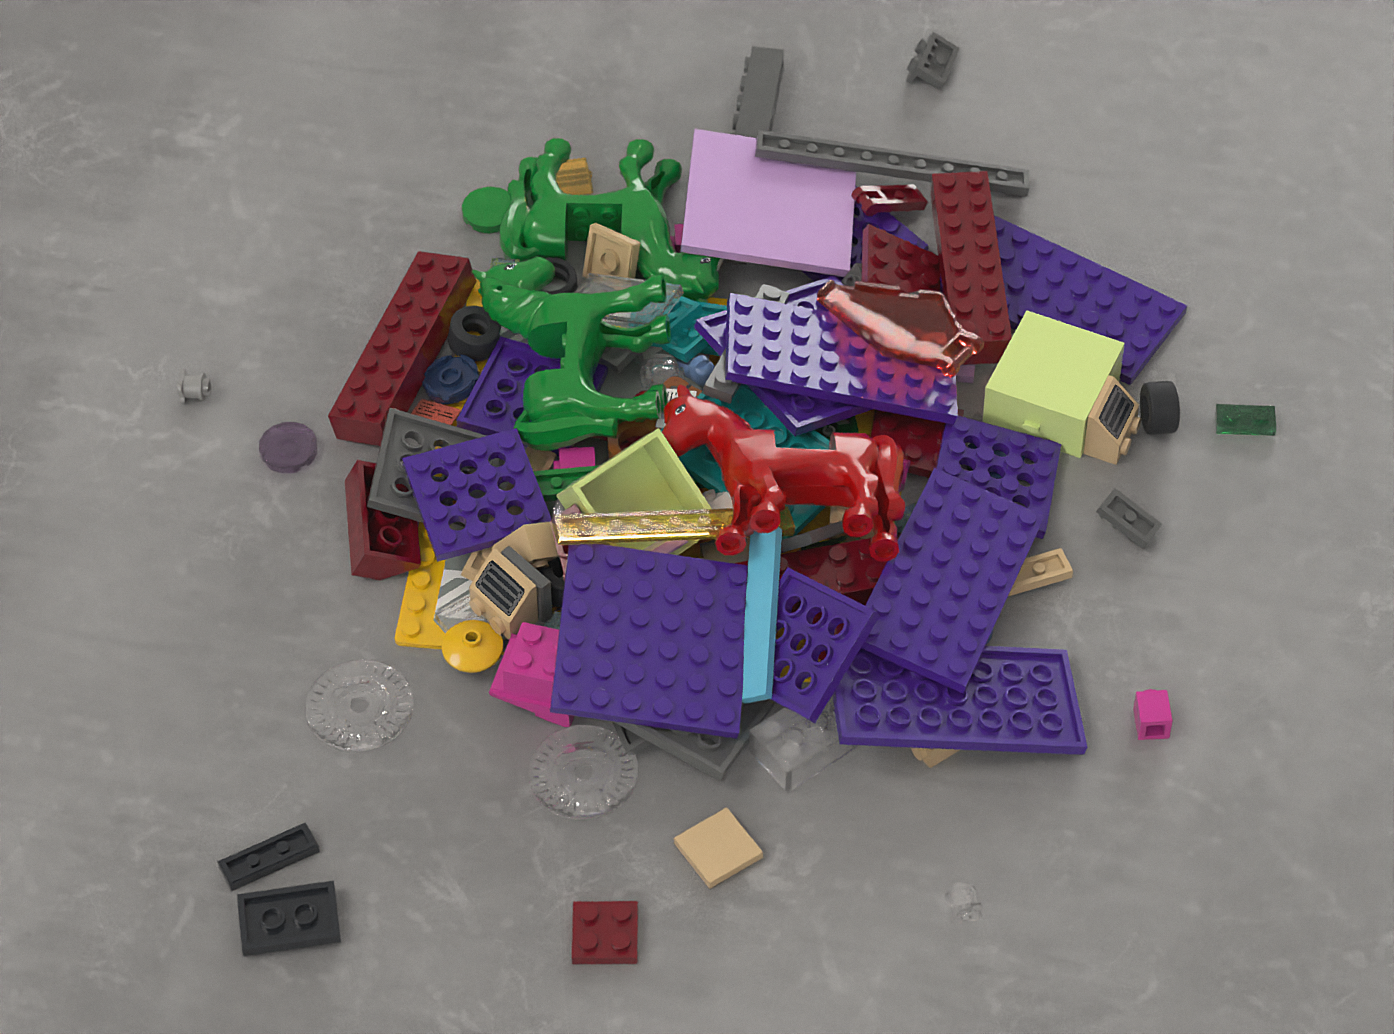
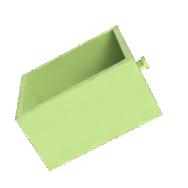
M1026 311L985 387L982 422L1060 443V452L1081 458L1084 452L1088 416L1108 375L1115 377L1118 382L1120 381L1125 343Z
M659 428L640 438L556 495L565 510L574 504L577 505L604 545L643 550L664 536L685 531L690 539L688 540L689 542L670 553L679 555L722 525Z

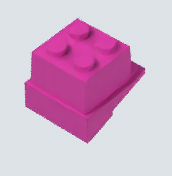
M522 622L518 634L512 633L489 690V695L534 712L535 716L562 727L570 728L575 716L550 712L559 630Z

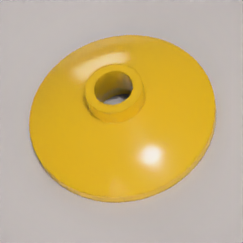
M467 620L454 625L446 632L441 645L442 654L446 662L456 670L467 673L481 672L492 667L500 659L503 652V639L501 635L492 629L489 623L480 620Z

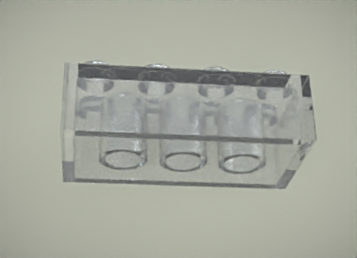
M832 696L815 724L787 708H783L749 730V752L787 793L861 746L839 745Z

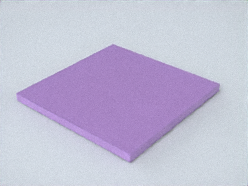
M694 129L680 252L842 277L847 275L850 271L854 200L851 194L855 190L856 171L755 157L756 138Z

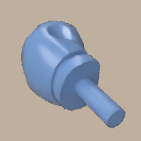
M703 355L697 356L687 363L677 359L673 362V366L683 369L684 375L702 387H704L715 367Z

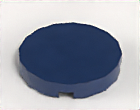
M459 354L460 357L447 355L434 361L427 368L423 381V387L428 397L436 403L447 405L458 403L468 398L480 376V371L473 359Z

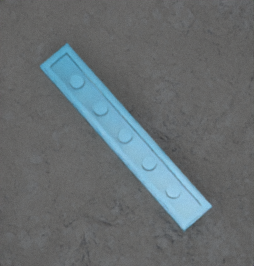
M780 527L770 533H758L754 530V533L750 535L744 621L742 702L745 704L772 698L782 529Z

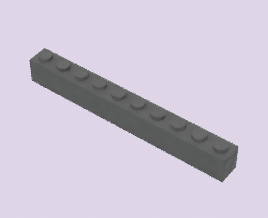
M752 46L750 57H745L744 73H747V75L741 77L740 92H743V95H738L736 111H739V114H734L732 129L735 130V133L730 134L756 138L758 130L772 132L784 70V49ZM730 259L723 260V263L747 265V262L736 261Z

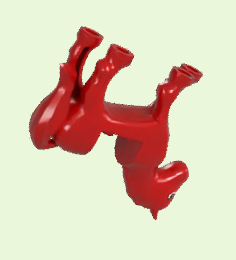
M684 385L678 386V397L670 400L664 407V421L666 425L662 430V434L678 457L705 444L721 468L722 480L731 496L733 516L731 523L721 528L716 534L715 544L719 552L724 555H736L744 550L747 545L746 537L752 535L754 530L758 533H770L776 530L781 523L780 512L785 510V505H818L849 508L845 510L842 517L844 532L851 537H862L869 534L872 529L874 536L869 541V551L871 557L875 560L887 562L897 556L899 552V543L896 538L898 528L893 521L903 518L905 502L898 492L903 478L904 453L901 446L887 435L871 438L866 433L832 432L829 450L776 447L773 429H753L747 421L727 407L719 406L710 400L693 397Z

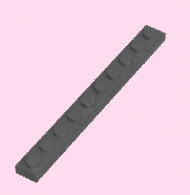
M758 130L756 136L755 157L930 183L932 174L988 171L990 191L1027 196L1030 189L1029 169Z

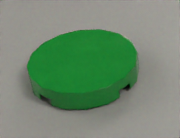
M491 186L478 188L470 192L464 198L461 206L464 222L472 226V229L477 232L488 234L499 232L503 215L511 202L508 192L502 188Z

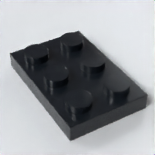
M334 880L237 894L243 957L341 942Z

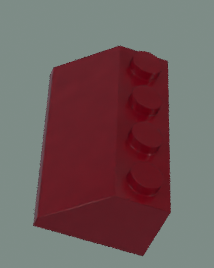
M357 460L345 479L351 575L382 580L418 569L421 566L417 521L367 507L376 463ZM395 485L401 492L409 491L405 485Z

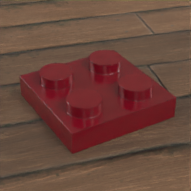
M573 901L572 965L638 964V901Z

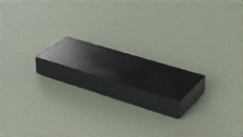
M305 822L217 862L230 890L234 891L320 851Z

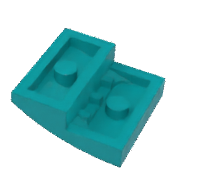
M679 296L656 315L667 314L671 326L670 343L657 345L679 360L687 363L709 345L694 328L696 319L708 316L703 313L701 304Z

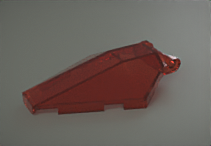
M831 279L817 293V301L885 357L939 369L944 376L952 378L960 371V366L972 354H977L984 348V341L980 336L964 330L957 322L956 315L952 312V308L942 292L919 289V294L913 295L899 293V286L855 281L854 287L835 284ZM964 345V347L958 352L960 346Z

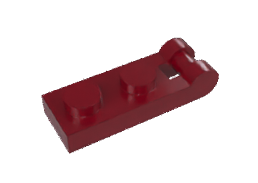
M914 184L859 186L851 194L853 200L857 204L862 205L861 209L868 217L875 215L877 212L924 211L928 204L926 198Z

